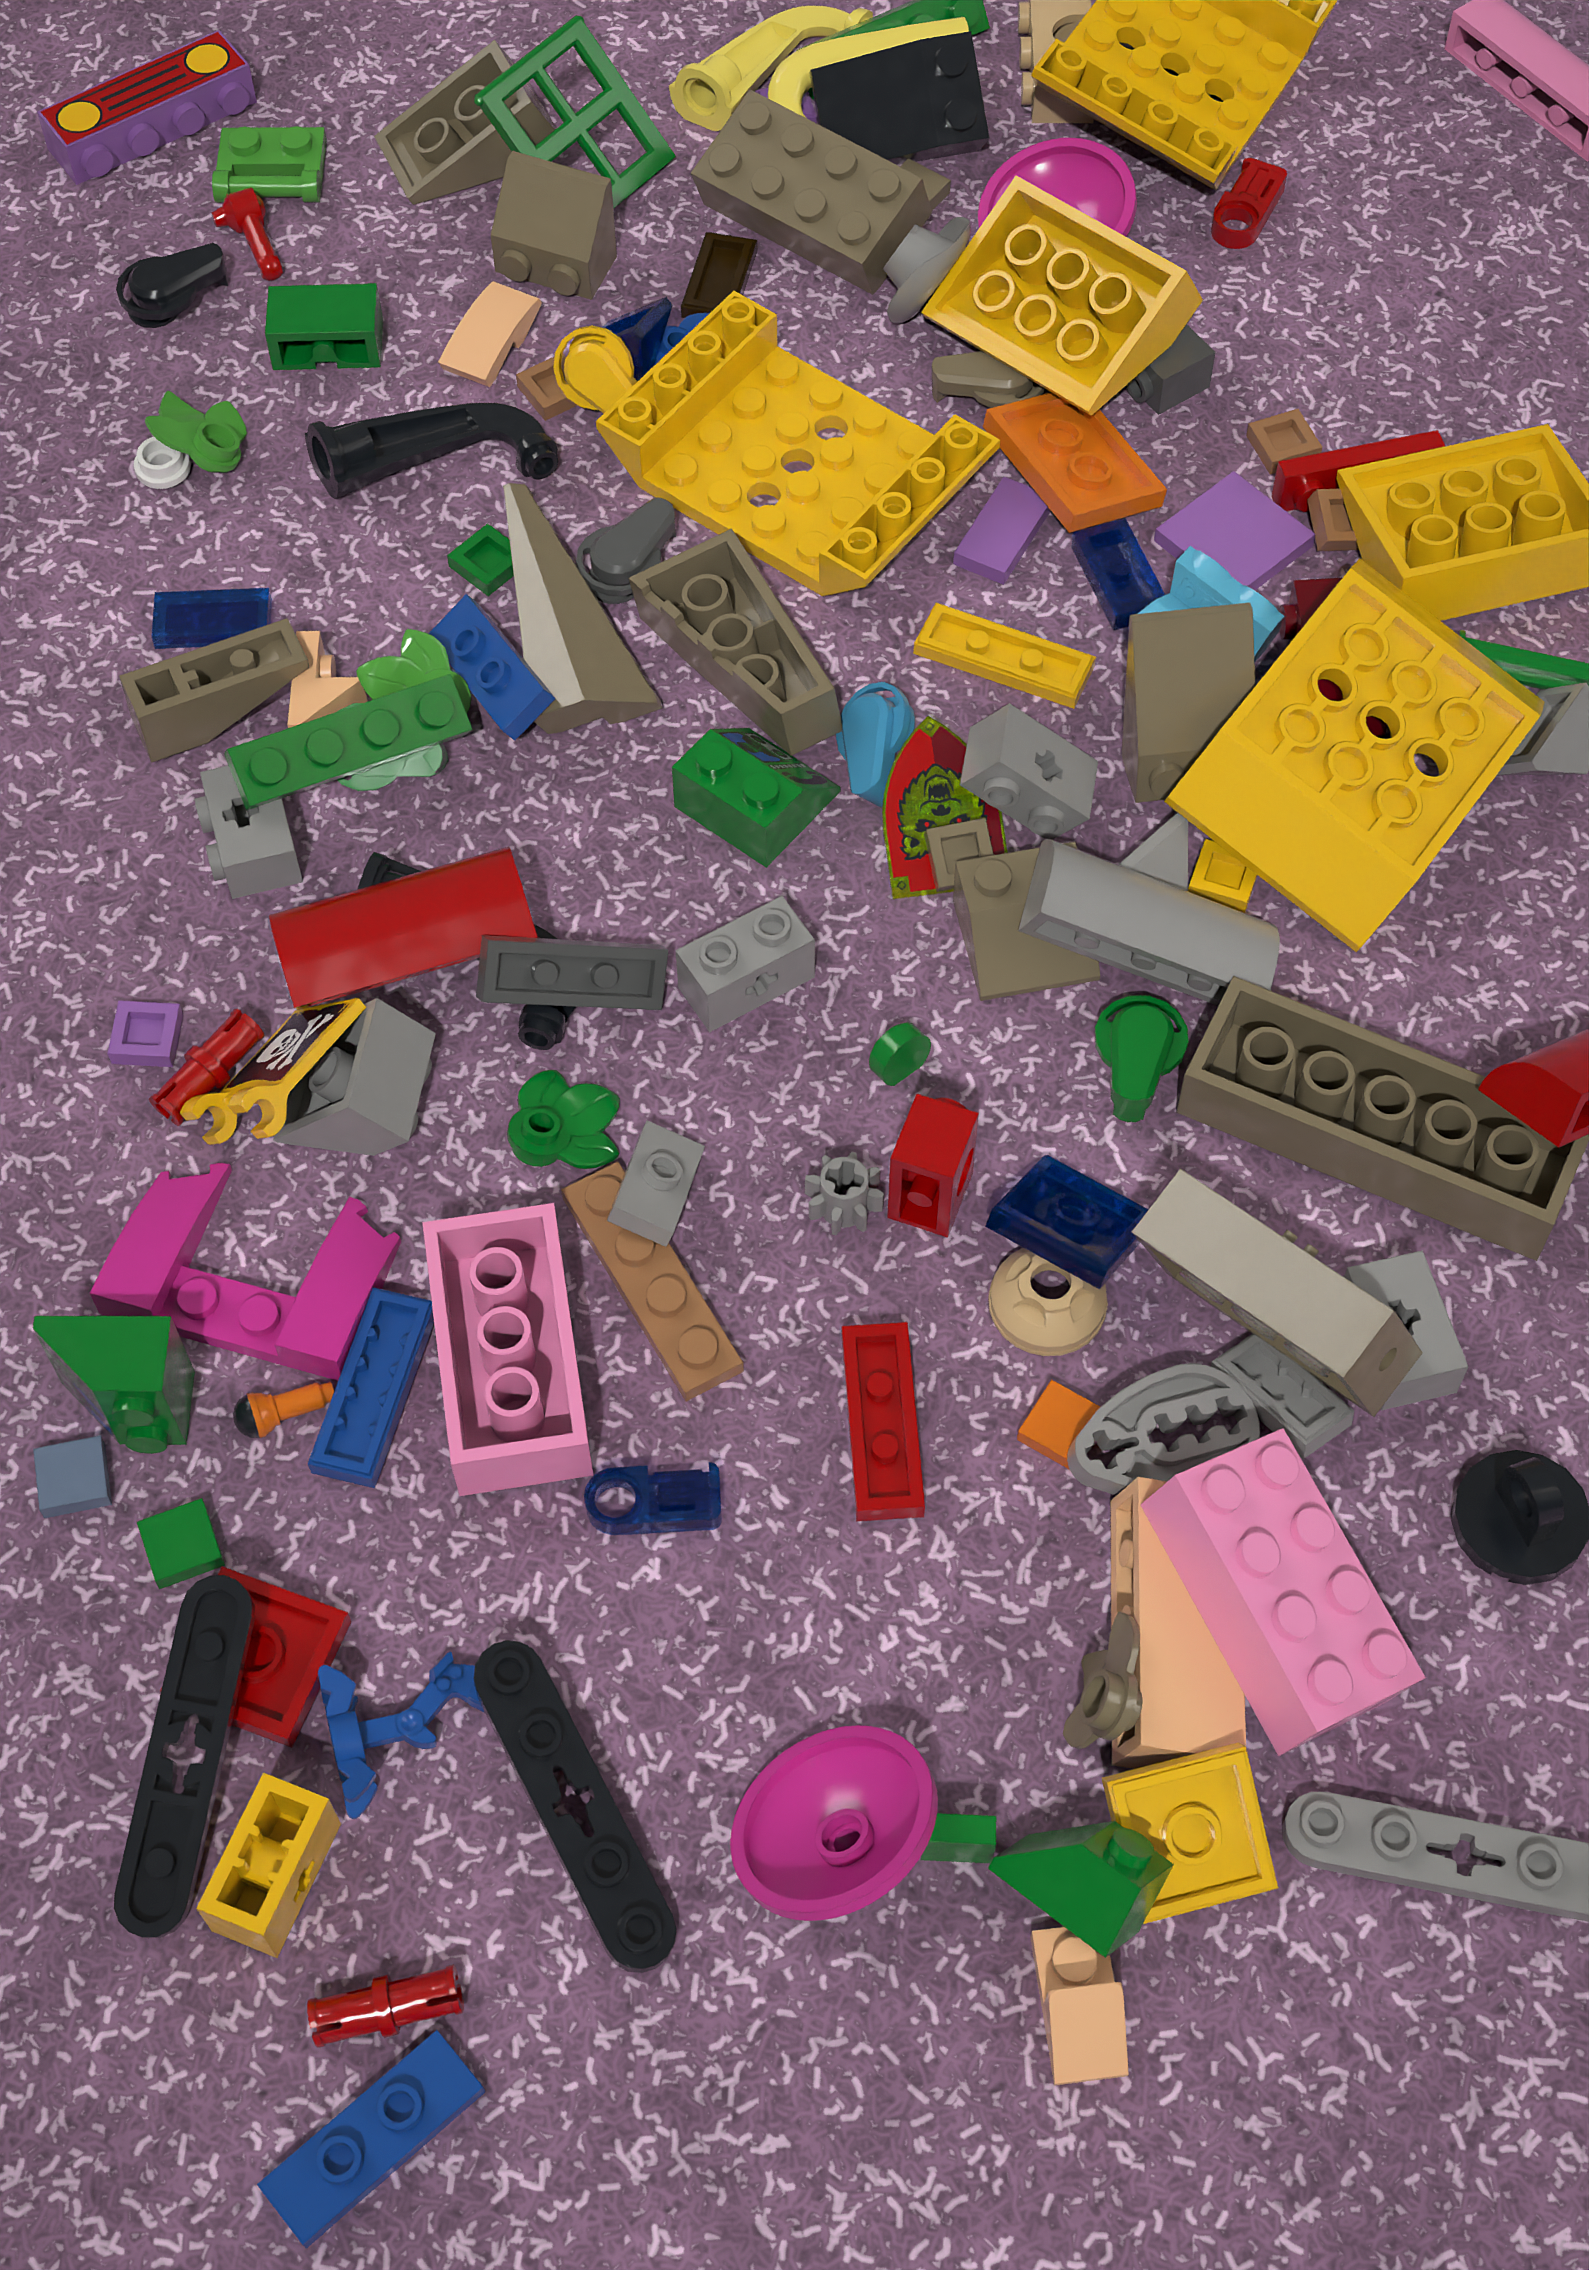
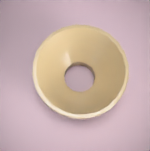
M1053 1243L1034 1244L1021 1248L1011 1254L999 1266L991 1282L988 1296L990 1315L1002 1336L1015 1347L1041 1356H1061L1075 1352L1087 1345L1099 1333L1105 1321L1108 1306L1106 1285L1100 1271L1093 1262L1072 1248ZM1042 1271H1056L1068 1280L1070 1289L1061 1298L1046 1299L1039 1296L1031 1286L1032 1279Z

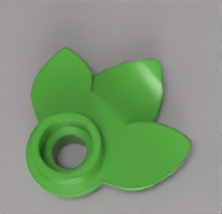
M167 391L160 403L159 416L146 417L145 424L158 441L171 449L188 454L203 470L208 472H229L237 467L241 458L239 446L245 439L247 431L241 416L229 401L219 402L213 405L206 414H203L185 403L174 393Z
M406 629L401 642V656L377 657L360 665L356 670L362 687L372 700L451 674L466 714L469 711L471 693L467 683L458 673L450 670L448 655L442 643L426 632Z

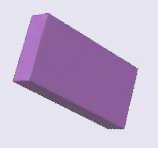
M1003 477L955 550L953 564L1004 585L1051 510L1032 487Z

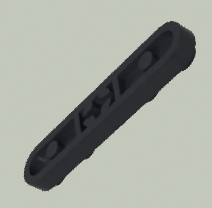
M225 1575L208 1576L197 1581L187 1591L181 1604L114 1893V1910L119 1923L128 1932L142 1938H162L175 1932L185 1922L192 1904L255 1622V1605L250 1593L237 1580ZM197 1716L199 1723H196L194 1741L196 1747L206 1751L203 1764H190L187 1775H184L182 1784L184 1790L181 1794L175 1793L178 1777L176 1774L177 1763L166 1758L167 1750L170 1745L179 1746L183 1743L185 1734L188 1733L191 1718Z
M505 1640L491 1645L482 1652L475 1664L473 1679L478 1700L604 1950L615 1965L628 1972L644 1973L656 1969L668 1959L675 1945L676 1925L670 1908L541 1658L533 1648L519 1641ZM562 1770L568 1786H571L577 1795L589 1792L593 1797L585 1807L587 1823L591 1831L594 1832L592 1837L584 1835L579 1823H576L574 1817L570 1814L558 1817L553 1809L561 1804V1792L553 1773Z

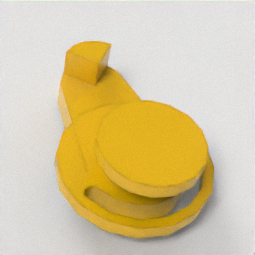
M593 325L577 328L562 339L555 351L553 369L557 384L565 396L580 407L599 410L604 414L637 382L633 377L634 365L629 349L620 337L606 328ZM573 339L564 363L565 381L561 368L562 354L568 342Z

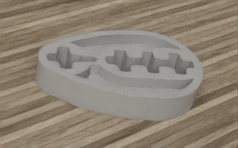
M1188 1363L1175 1365L1145 1376L1122 1389L1102 1405L1069 1446L1067 1462L1072 1475L1081 1484L1118 1495L1137 1477L1167 1482L1176 1474L1259 1439V1418L1256 1408L1244 1391V1388L1228 1374L1214 1367L1202 1364ZM1217 1408H1219L1223 1417L1234 1416L1237 1424L1229 1432L1230 1435L1224 1425H1217L1211 1427L1202 1436L1199 1443L1193 1434L1181 1435L1171 1445L1169 1452H1167L1162 1442L1151 1443L1148 1438L1156 1428V1424H1158L1162 1433H1172L1179 1429L1187 1419V1416L1193 1425L1206 1423L1218 1410ZM1094 1441H1097L1101 1450L1128 1448L1118 1453L1107 1466L1108 1469H1105L1101 1460L1094 1459L1090 1461L1086 1455L1094 1445Z

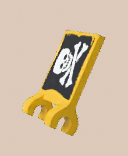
M359 998L295 1010L221 1092L190 1098L183 1105L180 1114L188 1121L199 1119L206 1109L210 1111L214 1120L213 1126L202 1138L209 1145L220 1144L227 1141L233 1135L237 1125V1114L248 1112L253 1104H258L262 1110V1118L250 1132L257 1139L276 1135L282 1129L286 1120L289 1092L364 1011L366 1006Z

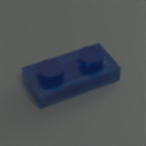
M1126 518L1073 532L1071 548L1113 631L1129 627L1130 615L1138 614L1154 600L1165 595Z

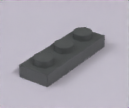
M482 935L476 997L481 1002L662 1010L668 949L659 944Z

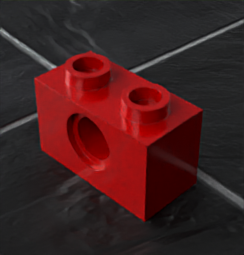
M916 1094L890 1158L887 1218L938 1235L949 1236L973 1175L979 1113L968 1110L964 1105L953 1099L943 1097L933 1099Z

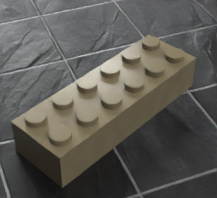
M1233 976L1184 1075L1176 1112L1535 1261L1538 1260L1552 1231L1589 1142L1588 1134L1558 1148L1481 1093L1478 1089L1485 1076Z

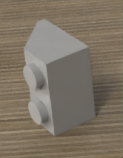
M378 998L365 1003L366 1008L289 1092L286 1120L282 1129L274 1135L273 1141L372 1156L409 1142V1138L414 1133L418 1124V1113L416 1110L423 1084L431 1071L432 1061L430 1055L436 1033Z

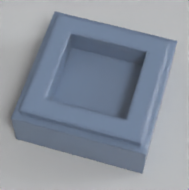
M101 1435L33 1449L39 1510L44 1518L112 1505L106 1447Z

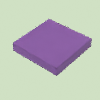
M1233 471L1157 527L1154 541L1176 559L1191 546L1218 562L1242 585L1257 590L1312 548L1316 534Z

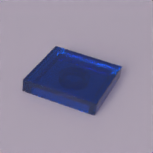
M1044 1155L992 1208L985 1227L1092 1286L1101 1289L1140 1244L1132 1231L1149 1209L1051 1156Z

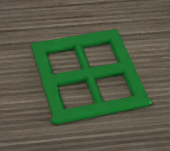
M575 15L475 94L474 103L482 109L511 152L515 151L552 162L577 141L599 174L603 177L611 178L614 209L673 160L676 155L584 23V18ZM571 47L575 48L603 89L600 94L576 113L545 70L546 67ZM532 78L564 122L537 145H534L504 102ZM616 109L646 151L619 175L589 133L592 128Z

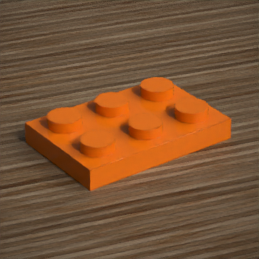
M1051 392L986 410L983 428L989 434L1000 439V449L1069 533L1163 506L1167 488L1100 409L1090 416Z

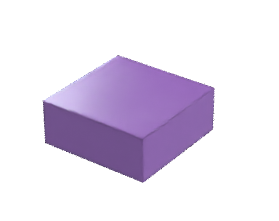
M118 1001L107 1053L111 1064L173 1067L183 1019L180 1004Z

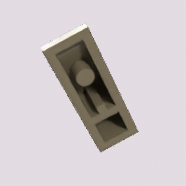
M288 618L125 673L119 677L132 721L152 763L207 744L308 669L309 663Z

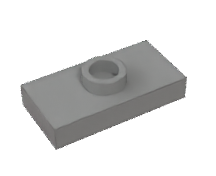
M647 1120L636 1142L607 1221L667 1247L674 1234L705 1146Z
M1255 1334L1250 1335L1211 1362V1367L1228 1374L1244 1388V1391L1256 1408L1259 1420L1272 1432L1284 1428L1302 1459H1305L1352 1425L1354 1410L1315 1376Z

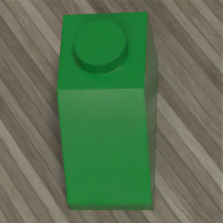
M1116 1821L1028 1834L993 1857L988 1869L1106 1958L1140 1931L1174 1864L1156 1852L1151 1842L1145 1836L1132 1829L1122 1827Z

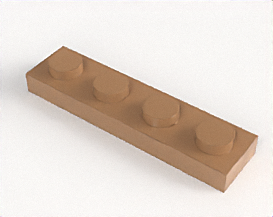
M617 1161L561 1189L562 1197L687 1402L744 1372L743 1361L670 1244L668 1243L667 1247L607 1221L625 1174Z

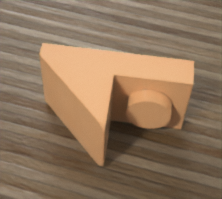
M296 631L297 639L308 659L309 668L291 682L288 728L335 713L353 703L368 702L366 692L358 677H336L334 655H325L320 631Z
M1065 1927L1032 1931L1030 1938L1054 2086L1128 2076L1123 1987L1121 1982L1114 1981L1110 1955L1105 1958Z

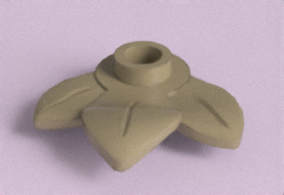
M1117 1613L1109 1636L1108 1650L1092 1652L1082 1658L1081 1663L1084 1672L1083 1692L1080 1703L1067 1718L1063 1730V1736L1071 1747L1084 1749L1099 1737L1109 1741L1114 1740L1123 1731L1130 1730L1140 1716L1143 1698L1142 1693L1138 1690V1682L1134 1675L1139 1652L1140 1634L1136 1621L1128 1614Z

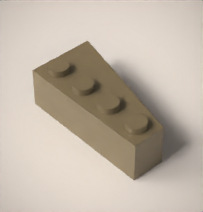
M732 529L628 578L640 619L790 756L842 731L835 688Z

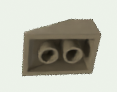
M495 40L374 136L405 195L413 205L504 177L507 159L511 154V150L482 109L474 103L475 94L515 64ZM529 82L504 101L534 145H537L556 129Z
M1250 602L1130 615L1122 758L1135 803L1166 800L1220 729L1255 687L1253 609Z

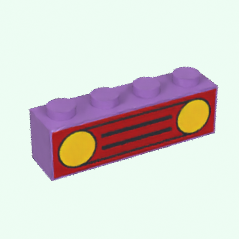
M217 30L39 110L37 114L48 150L74 183L78 185L93 177H101L111 169L139 156L149 155L156 148L180 137L195 134L202 127L228 115L238 114L246 107L257 103L249 64L220 30Z

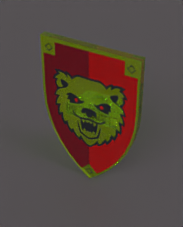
M927 716L904 742L893 762L883 794L882 827L892 899L951 893L954 890L936 892L924 837L926 829L986 818L993 855L1008 853L1002 812L960 786L967 744L949 728L930 716Z

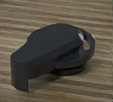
M210 243L163 257L154 256L137 261L127 267L118 278L116 291L121 306L128 312L130 319L136 325L144 328H157L169 324L175 320L179 313L191 305L196 298L197 292L213 283L228 286L229 278L222 249L217 244ZM127 282L132 296L129 301L123 296Z

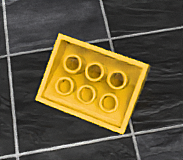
M1015 176L921 313L925 318L1092 416L1173 344L1203 299L1188 272L1022 178Z
M1548 424L1337 470L1336 479L1342 492L1343 501L1357 539L1356 542L1362 560L1440 621L1589 587V483Z

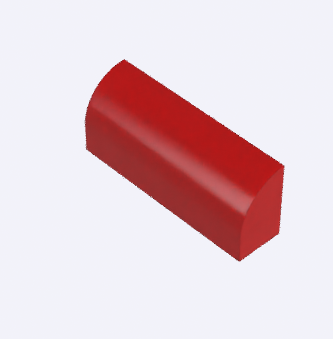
M509 846L269 915L281 966L293 1006L297 1010L480 958L482 935L538 938Z
M1589 1029L1495 1068L1484 1078L1478 1090L1558 1148L1588 1135Z

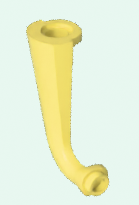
M801 6L773 15L736 37L700 63L685 65L679 71L676 80L669 85L670 97L674 107L685 120L712 131H719L726 124L750 89L753 91L757 90L800 41L810 37H828L872 18L873 12L858 8L849 14L827 6Z
M965 17L950 18L840 37L809 45L794 52L779 64L769 83L768 99L805 117L801 104L804 94L812 88L809 73L811 69L920 39L969 32Z

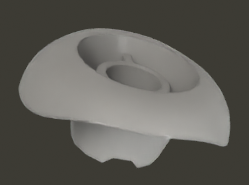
M964 217L953 218L943 227L939 234L915 224L883 268L898 288L887 309V315L892 323L905 322L914 317L936 290L969 241L971 232L969 219Z

